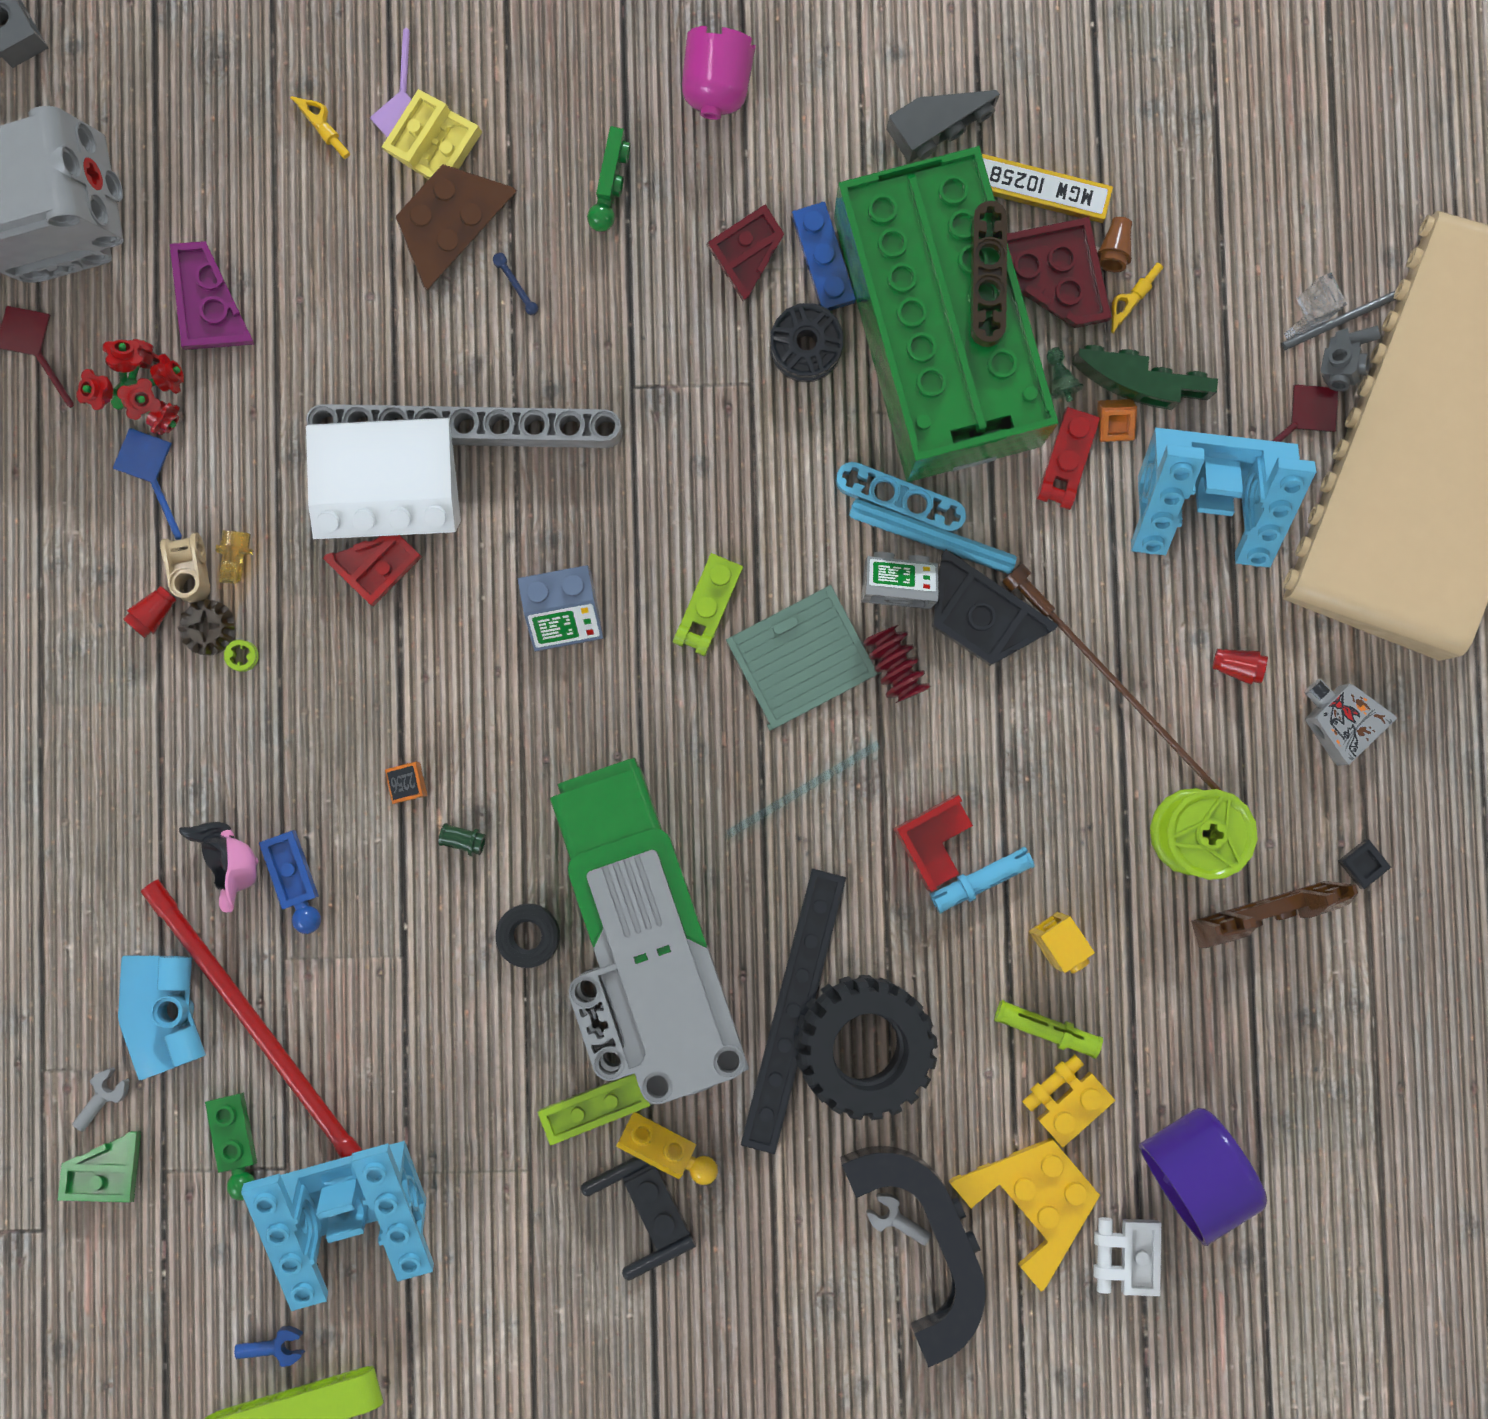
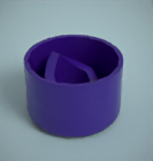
M1196 1108L1139 1143L1141 1154L1163 1192L1191 1232L1204 1246H1208L1265 1209L1267 1194L1256 1171L1229 1131L1210 1111L1204 1108Z

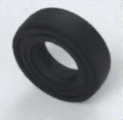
M530 903L517 905L508 910L499 920L495 933L496 945L503 958L512 965L521 968L537 967L548 961L556 952L560 941L559 925L552 913L540 905ZM532 922L539 927L542 937L536 948L526 950L517 945L514 939V932L519 924Z

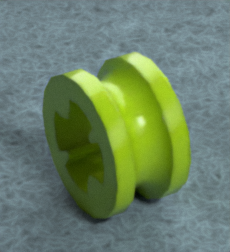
M245 640L230 642L224 651L226 664L231 669L240 672L253 669L259 659L257 648L251 642ZM238 647L242 650H245L247 647L250 651L246 655L248 662L244 665L239 661L236 664L233 660L237 656L235 650Z

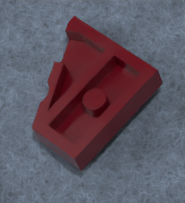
M765 204L707 242L706 245L742 301H745L751 294L784 236V232Z

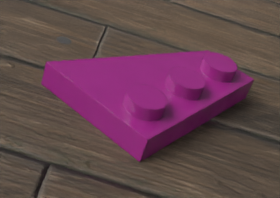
M206 241L170 244L182 349L193 350L255 345Z

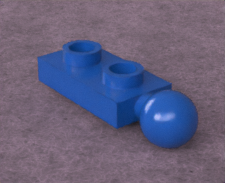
M296 830L259 842L282 910L294 906L296 911L292 916L293 927L302 934L313 933L320 926L321 915L316 908L309 906L308 900L319 897Z

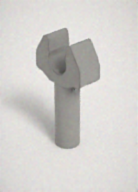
M114 1067L95 1074L90 1080L95 1090V1095L72 1123L77 1130L85 1131L106 1102L113 1101L118 1103L124 1100L128 1094L130 1082L128 1078L122 1080L115 1090H111L107 1086L108 1079L115 1071Z
M889 1193L876 1194L877 1200L887 1206L889 1211L886 1215L880 1216L876 1212L867 1209L866 1213L872 1226L880 1232L886 1227L894 1226L925 1246L931 1237V1233L900 1214L898 1208L900 1204L899 1199Z

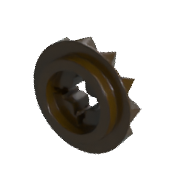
M204 599L191 603L190 607L181 613V622L177 628L182 637L181 642L192 652L200 655H215L225 650L226 646L233 641L236 632V622L232 612L224 604L215 600ZM207 616L208 622L220 625V628L209 630L208 636L205 637L204 632L194 629V626L203 624L204 618Z

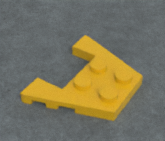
M1052 1138L1009 1154L1004 1159L991 1164H984L977 1167V1170L962 1176L957 1175L949 1180L951 1186L971 1209L998 1185H1001L1045 1237V1240L1018 1263L1041 1292L1047 1287L1100 1197V1194Z

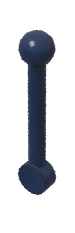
M496 253L493 256L494 265L503 270L524 302L526 313L535 315L538 312V305L535 302H531L507 266L506 256L503 253Z

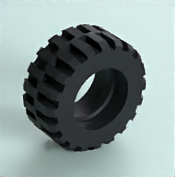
M859 975L857 979L847 976L839 979V984L833 987L828 984L820 989L823 994L816 1000L812 997L806 1004L809 1008L806 1015H800L797 1026L800 1028L799 1035H795L794 1046L798 1052V1055L795 1056L797 1065L803 1074L802 1077L822 1103L825 1102L831 1110L840 1115L843 1112L847 1113L850 1118L862 1120L863 1116H868L871 1120L883 1119L884 1112L889 1111L892 1116L902 1112L900 1105L905 1101L912 1105L919 1098L915 1094L920 1086L926 1089L930 1083L931 1078L927 1076L929 1068L935 1069L937 1058L933 1055V1049L938 1048L937 1037L931 1032L933 1023L930 1017L924 1013L923 1006L901 987L881 977L875 979L870 975ZM864 1014H876L889 1021L896 1032L895 1053L889 1064L878 1074L868 1078H851L844 1074L835 1063L833 1057L835 1039L841 1028L853 1018Z

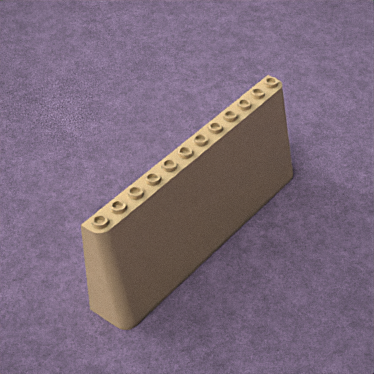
M1436 211L1432 216L1427 215L1419 228L1418 235L1422 236L1419 246L1412 250L1406 262V267L1410 268L1406 279L1401 280L1394 293V299L1397 300L1394 311H1390L1383 322L1381 330L1385 334L1382 342L1377 343L1371 353L1370 363L1373 365L1369 375L1363 377L1358 387L1357 394L1360 395L1357 407H1353L1346 418L1345 427H1348L1345 438L1344 440L1341 439L1334 449L1332 458L1336 460L1332 472H1327L1321 483L1320 491L1324 493L1320 503L1315 504L1309 514L1308 523L1311 526L1307 537L1303 536L1296 548L1295 555L1299 558L1295 568H1291L1284 579L1283 588L1286 591L1283 599L1441 661L1463 656L1468 651L1488 603V225Z

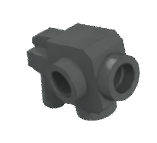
M1378 325L1349 333L1348 328L1337 331L1334 337L1330 338L1329 347L1324 350L1321 365L1323 380L1330 389L1334 391L1348 390L1350 385H1356L1360 382L1361 375H1368L1370 355L1369 353H1362L1361 344L1381 339Z

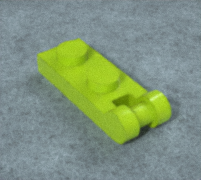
M710 554L681 624L677 629L673 639L674 644L681 647L684 644L696 649L695 653L706 656L743 570L742 565L716 554ZM693 622L706 627L702 636L690 632Z

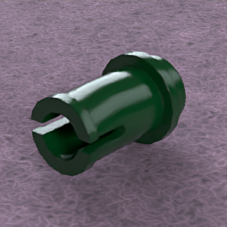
M444 823L439 834L438 844L467 851L469 856H474V854L481 855L486 841V834L480 833V829L477 828L474 831Z

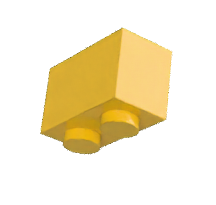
M1056 912L1028 931L1051 966L1063 973L1069 970L1072 974L1080 971L1090 963L1088 958L1095 953L1071 916Z

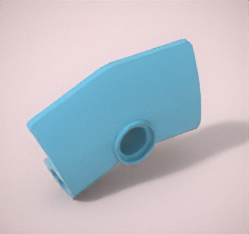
M127 955L121 958L118 1021L139 1080H144L206 1056L193 1019L194 1004L190 999L192 957ZM170 1002H173L178 1007V1016L175 1020L167 1014V1007Z

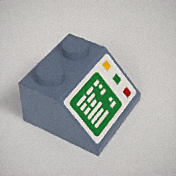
M588 565L517 578L523 612L535 652L604 639L592 572Z

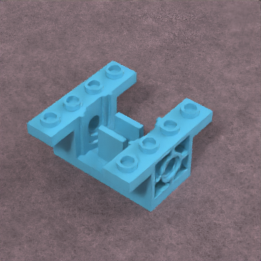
M1155 427L1138 474L1139 520L1131 539V551L1166 555L1177 527H1181L1183 524L1182 505L1185 499H1189L1190 495L1196 493L1197 512L1233 516L1235 512L1233 498H1241L1245 531L1235 551V564L1270 568L1316 474L1315 461L1300 460L1298 444Z
M405 1141L390 1145L387 1143L352 1153L351 1156L282 1175L279 1173L243 1183L242 1196L291 1311L327 1302L328 1290L317 1265L322 1236L326 1235L328 1243L364 1234L365 1224L378 1221L380 1225L378 1243L379 1246H384L397 1281L433 1272L434 1262L423 1235L427 1199Z

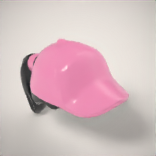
M209 822L194 827H180L179 833L184 838L192 842L201 843L204 860L215 876V887L221 889L219 907L223 912H232L237 892L250 887L256 881L258 858L255 857L252 849L247 844L235 839L234 833L228 824Z

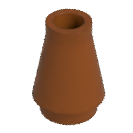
M1114 217L1112 219L1110 228L1097 253L1100 267L1105 271L1122 272L1131 263L1132 221L1126 217Z

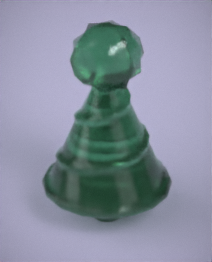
M1059 347L1048 350L1046 355L1048 363L1054 366L1051 398L1065 397L1067 402L1073 401L1072 394L1079 392L1084 385L1062 364L1065 358L1063 350Z

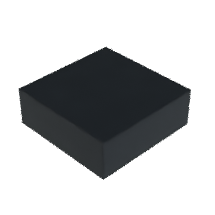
M1369 839L1363 840L1338 860L1360 889L1367 888L1391 868Z

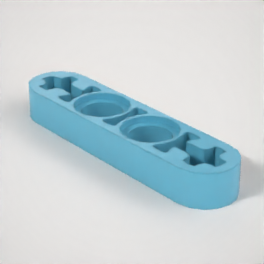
M848 462L842 465L837 472L836 485L843 494L852 498L860 499L952 533L959 530L966 520L965 508L958 501L863 464ZM851 470L858 472L857 479L866 483L868 476L874 477L869 486L868 495L862 493L865 488L864 485L854 483L852 488L846 486L847 480L842 475H849ZM882 482L889 483L894 489L893 498L887 501L878 499L874 492L877 484ZM912 495L924 497L927 503L926 510L918 514L911 512L907 506L908 498ZM933 502L940 503L936 510L941 512H947L949 508L954 509V516L959 518L958 522L952 521L950 525L944 524L945 517L936 513L933 516V520L928 519L927 516L933 508Z

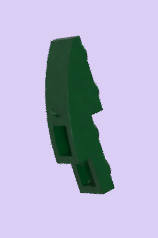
M1087 345L1083 349L1079 348L1072 360V364L1079 371L1101 387L1116 395L1151 407L1172 410L1180 403L1181 398L1208 401L1217 393V378H1209L1207 373L1201 371H1190L1186 375L1175 374L1172 369L1166 367H1154L1149 371V356H1141L1137 350L1122 349L1115 353L1105 351V348L1102 346Z

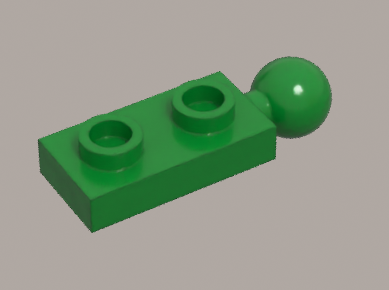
M610 126L596 192L597 204L593 205L587 214L589 226L598 232H605L613 226L615 221V215L612 210L615 197H621L624 176L619 174L622 163H628L631 143L626 142L623 128Z
M244 1092L205 1102L218 1173L231 1170L232 1176L227 1182V1192L231 1198L238 1201L244 1200L241 1193L243 1183L255 1180L252 1174L246 1172V1166L257 1163Z

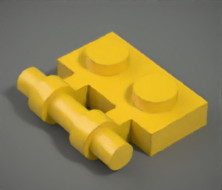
M1075 1054L1065 1063L1061 1061L1054 1067L1056 1071L1041 1085L1037 1082L1030 1089L1032 1093L1022 1101L1031 1112L1041 1103L1047 1108L1037 1119L1062 1148L1116 1101L1090 1071L1078 1080L1074 1074L1084 1064ZM1066 1082L1071 1088L1057 1101H1054L1050 1095Z

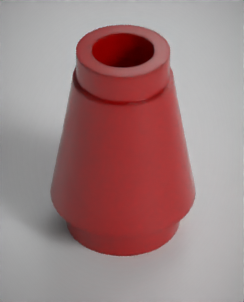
M160 586L156 591L154 590L127 609L128 614L123 620L143 638H146L150 632L152 634L156 632L177 600Z
M1217 648L1212 669L1219 670V672L1249 685H1252L1253 682L1261 684L1265 675L1268 656L1260 655V651L1222 650Z

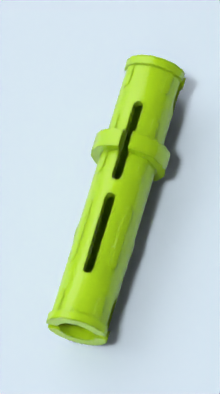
M1004 1000L1000 1001L994 1016V1022H1000L1056 1043L1057 1048L1061 1050L1069 1048L1096 1059L1102 1048L1103 1037L1101 1036L1098 1037L1074 1028V1024L1065 1021L1063 1024L1007 1003Z

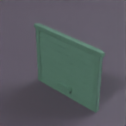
M831 585L726 639L769 722L767 724L769 731L881 673L875 672V667Z

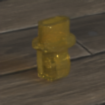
M222 530L221 545H215V551L222 554L219 582L236 584L241 581L243 556L253 555V550L249 549L251 534Z

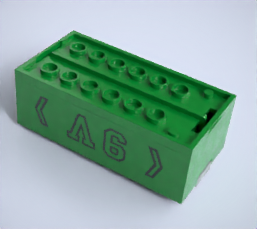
M980 146L838 182L834 222L907 482L949 471H958L992 462L998 458L1040 448L1058 425V419L1008 244L1005 333L1000 342L992 347L978 345L971 336L972 219L975 210L981 203L995 201ZM986 213L984 219H981L987 223L985 238L992 237L994 223L999 221L992 218V213ZM986 247L980 250L979 258L983 263L993 265L999 261V254L995 249ZM986 283L978 289L979 295L986 301H994L999 296V291L993 284ZM993 310L986 311L983 327H979V329L985 330L986 336L989 337L992 336L994 330L998 329L991 326Z

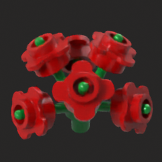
M121 339L114 342L107 341L102 345L103 351L107 353L105 362L112 370L119 372V383L113 388L107 376H97L92 369H85L81 374L82 380L78 385L76 398L79 403L90 404L94 410L103 409L111 400V405L115 409L122 410L125 407L127 409V417L133 420L140 419L142 414L148 412L146 424L151 426L153 434L157 433L161 436L165 432L169 433L178 423L179 416L177 414L180 407L177 405L173 406L171 403L167 404L155 398L151 388L157 385L164 392L171 390L177 394L181 392L180 383L184 382V374L176 361H170L169 357L164 353L159 356L153 352L154 346L145 340L133 339L127 341ZM153 361L159 362L152 366ZM139 368L150 369L152 378L149 380L140 378L137 381L136 377Z

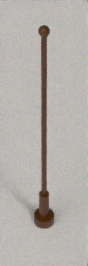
M1023 563L1019 564L1001 581L1010 592L1017 588L1041 614L1046 617L1048 616L1053 622L1058 624V627L1198 776L1211 789L1221 790L1054 613L1055 607L1027 579L1031 571Z

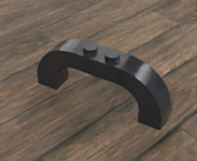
M871 1146L840 1157L843 1169L856 1198L882 1187H899L912 1193L922 1204L949 1266L952 1282L951 1290L945 1303L934 1313L911 1322L928 1367L952 1357L968 1343L976 1332L984 1312L986 1293L983 1273L975 1256V1253L981 1251L973 1231L965 1232L960 1220L966 1218V1215L958 1197L951 1199L942 1180L932 1167L923 1159L906 1150L891 1146Z

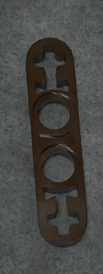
M985 201L977 207L972 219L971 336L978 345L992 347L1000 342L1006 330L1007 213L1000 203ZM986 213H992V218L999 221L994 223L992 237L985 238L987 223L981 219H984ZM986 247L995 249L999 254V261L993 265L983 263L979 258L980 250ZM986 283L995 285L999 291L998 298L994 301L982 299L978 291L981 285ZM993 310L991 326L998 329L994 330L992 336L989 337L986 336L985 330L979 329V327H983L986 311Z

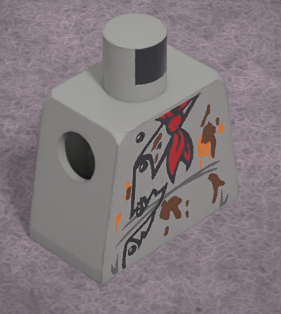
M1318 679L1304 692L1317 706L1305 718L1306 723L1337 766L1352 763L1397 719L1393 713L1350 683L1340 685L1332 691L1322 679Z

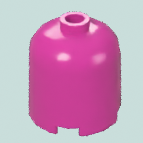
M707 26L692 28L687 33L682 93L685 101L694 109L700 111L702 117L718 120L721 118V115L736 112L745 103L756 45H751L752 38L740 31L722 27L721 34L706 33Z

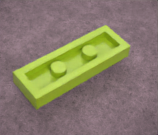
M634 1073L539 1109L537 1113L551 1146L647 1108L651 1104L644 1099Z

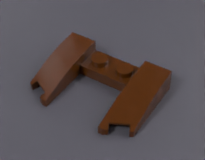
M1322 881L1195 919L1191 923L1199 948H1210L1250 936L1256 928L1263 925L1262 920L1275 916L1276 920L1288 919L1297 915L1296 909L1300 918H1312L1343 908L1353 901L1358 894V890L1354 884Z

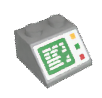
M874 552L873 557L867 556L864 565L862 603L931 609L938 602V563H930L929 557L910 555L908 560L894 559L895 554L889 552Z

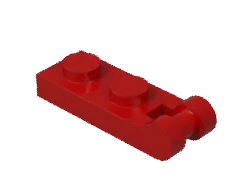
M1066 407L1036 499L1047 502L1049 499L1060 503L1059 507L1071 509L1100 417ZM1054 479L1066 482L1065 489L1054 487Z

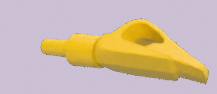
M291 96L290 99L297 104L298 108L317 129L325 143L332 145L343 159L348 158L350 152L339 141V134L326 122L328 117L326 106L316 101ZM309 106L321 109L319 114L312 113Z
M1157 262L1145 278L1138 280L1131 293H1122L1114 297L1112 301V334L1115 333L1117 327L1122 324L1138 302L1152 289L1151 283L1164 268L1160 263ZM1118 302H1125L1126 305L1123 312L1117 314Z

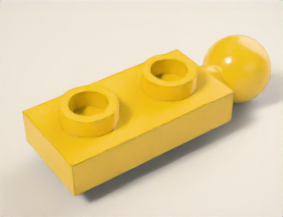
M636 1112L632 1113L616 1147L677 1179L682 1177L685 1169L690 1171L693 1181L700 1185L712 1183L718 1175V1166L714 1159L709 1156H699L697 1158L692 1156L697 1144Z

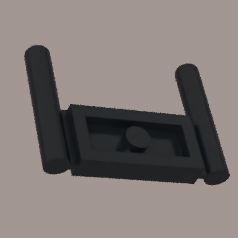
M633 1157L581 1185L582 1194L588 1197L623 1179L624 1185L655 1247L658 1249L623 1268L622 1275L628 1281L696 1247L694 1238L690 1234L689 1228L660 1170L637 1157Z

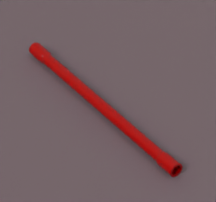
M157 879L141 890V894L156 914L166 922L333 1144L339 1157L344 1158L351 1156L352 1153L362 1151V1148L346 1132L178 909L177 903L160 880Z

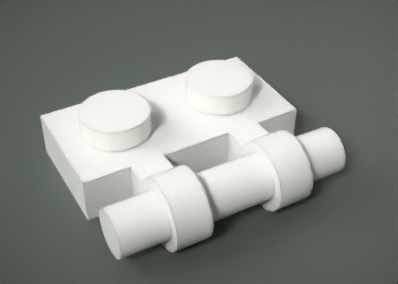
M1106 1217L1098 1218V1231L1094 1232V1244L1098 1246L1097 1264H1094L1097 1292L1111 1293V1280H1121V1292L1124 1295L1160 1296L1162 1223L1159 1220L1122 1219V1233H1113V1219ZM1112 1247L1122 1248V1266L1112 1265Z

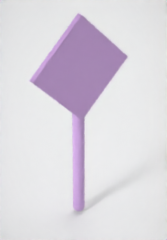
M408 28L403 29L400 91L370 117L386 137L389 136L412 100L406 93L410 30Z

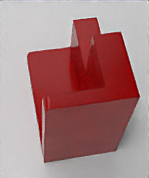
M953 795L893 828L925 888L929 892L935 891L937 886L959 875L943 845V842L973 826L960 803L962 799L959 795Z

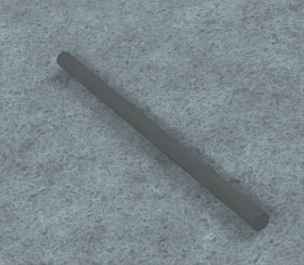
M1395 291L1282 342L1284 351L1396 300L1394 299Z

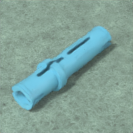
M1022 847L967 876L964 874L958 876L957 881L930 893L935 908L937 907V911L941 914L966 900L971 902L976 899V895L1021 872L1034 868L1035 864L1030 853H1027L1026 847Z

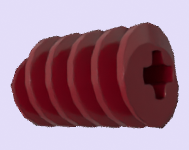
M899 625L876 633L863 641L864 646H876L869 654V658L882 660L874 669L875 672H887L880 680L881 685L893 686L885 695L887 698L898 697L894 704L922 693L931 687L930 683H918V680L925 672L924 670L913 671L912 667L920 660L918 657L907 658V654L914 646L913 644H901V641L908 635V632H896L895 628Z

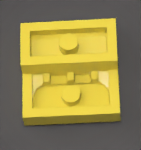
M418 89L385 140L382 148L391 156L429 180L442 164L459 169L482 134V131L475 123L450 111L444 102Z

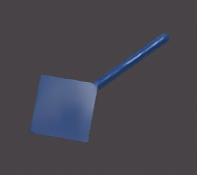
M129 428L113 469L151 483L175 539L180 540L182 535L157 481L172 443Z

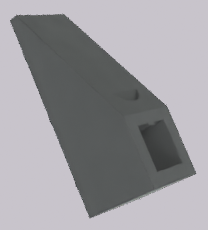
M997 90L918 97L889 116L886 130L908 163L918 157L920 160H924L937 150V145L948 139L951 142L960 137L966 131V126L977 120L978 123H981L988 119L995 112V106L1000 94Z

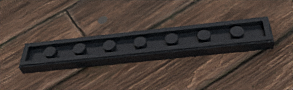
M814 868L811 869L744 1127L741 1146L771 1154L776 1152L798 1067L795 1057L798 1055V1052L794 1046L795 1035H799L800 1030L797 1023L800 1015L805 1016L809 1010L806 1004L812 997L814 999L816 997L846 881L844 876Z

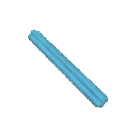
M855 499L849 516L855 520L942 551L947 549L956 556L1006 574H1010L1013 571L1017 561V557L1013 554L860 499Z

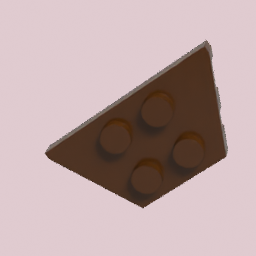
M442 164L396 215V220L420 276L421 283L427 291L517 191L514 187Z

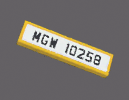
M982 154L995 197L1079 218L1089 217L1091 221L1099 223L1104 222L1113 186Z

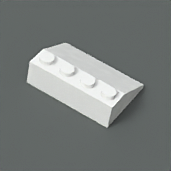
M450 418L312 424L306 426L308 506L313 539L456 532L461 518Z

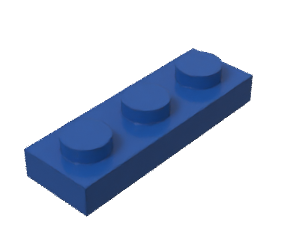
M825 201L792 211L791 216L819 305L831 311L854 304L856 298Z

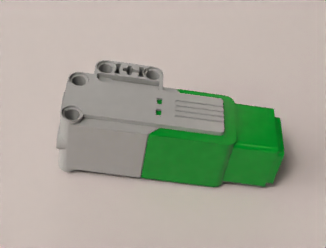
M54 106L35 107L28 112L29 117L0 125V273L22 282L36 283L104 265L112 261L110 248L124 242L117 204L123 198V189L119 178L111 170L106 136L71 114Z
M631 758L557 784L560 794L550 797V801L571 860L568 865V875L599 964L598 967L589 969L575 978L569 987V998L596 1075L603 1080L612 1081L635 1073L644 1099L649 1104L656 1105L702 1092L714 1085L739 1076L742 1072L749 1069L743 1047L673 842L669 835L662 830L643 771L639 767L637 760ZM583 981H591L597 989L595 996L587 995L583 991ZM601 1002V1008L597 1009L595 1005ZM597 1017L600 1022L607 1021L608 1026L605 1029L601 1024L595 1025L594 1020ZM612 1052L617 1054L621 1062L616 1064L610 1063L606 1059L605 1053Z

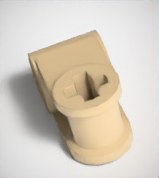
M192 533L190 538L175 541L162 539L160 542L161 555L165 564L168 587L172 594L189 603L206 599L210 593V583L206 566V550L200 534ZM190 578H194V589L191 592L185 593V582Z

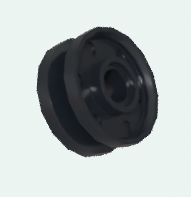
M799 303L786 309L776 319L771 330V356L776 368L787 378L797 382H815L827 377L837 367L843 349V331L838 319L827 308L814 303ZM809 336L815 340L816 346L810 350H803L798 346L797 341L801 337Z

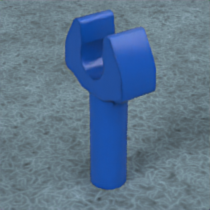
M282 1326L274 1340L236 1344L234 1350L235 1358L244 1359L273 1355L278 1359L281 1367L290 1366L303 1356L305 1350L296 1349L290 1351L285 1347V1341L298 1340L303 1335V1331L292 1326Z

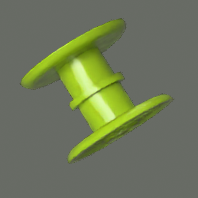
M1194 788L1175 792L1166 797L1158 806L1150 825L1151 844L1157 856L1173 871L1189 876L1194 875L1207 880L1224 879L1242 870L1252 858L1258 840L1256 821L1248 806L1234 794L1218 789L1202 790Z

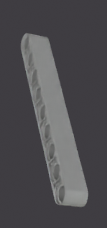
M320 404L311 408L306 418L307 425L320 424L322 419L329 416L333 417V423H353L362 417L368 418L369 422L392 421L395 418H403V420L450 418L452 444L469 446L610 448L617 445L623 435L620 419L614 412L606 409ZM471 419L474 421V427L470 432L465 434L458 432V426L463 420ZM499 420H507L510 423L509 429L503 434L493 433V426ZM539 420L545 423L544 430L541 433L532 435L527 432L528 426L533 421ZM567 422H578L580 429L576 434L569 436L562 433L563 426ZM603 422H611L615 425V430L609 436H601L597 433L598 426Z

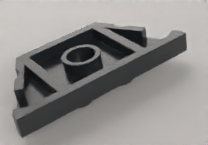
M947 549L941 555L938 577L939 595L938 602L934 607L932 627L989 666L1054 631L1058 627V624Z

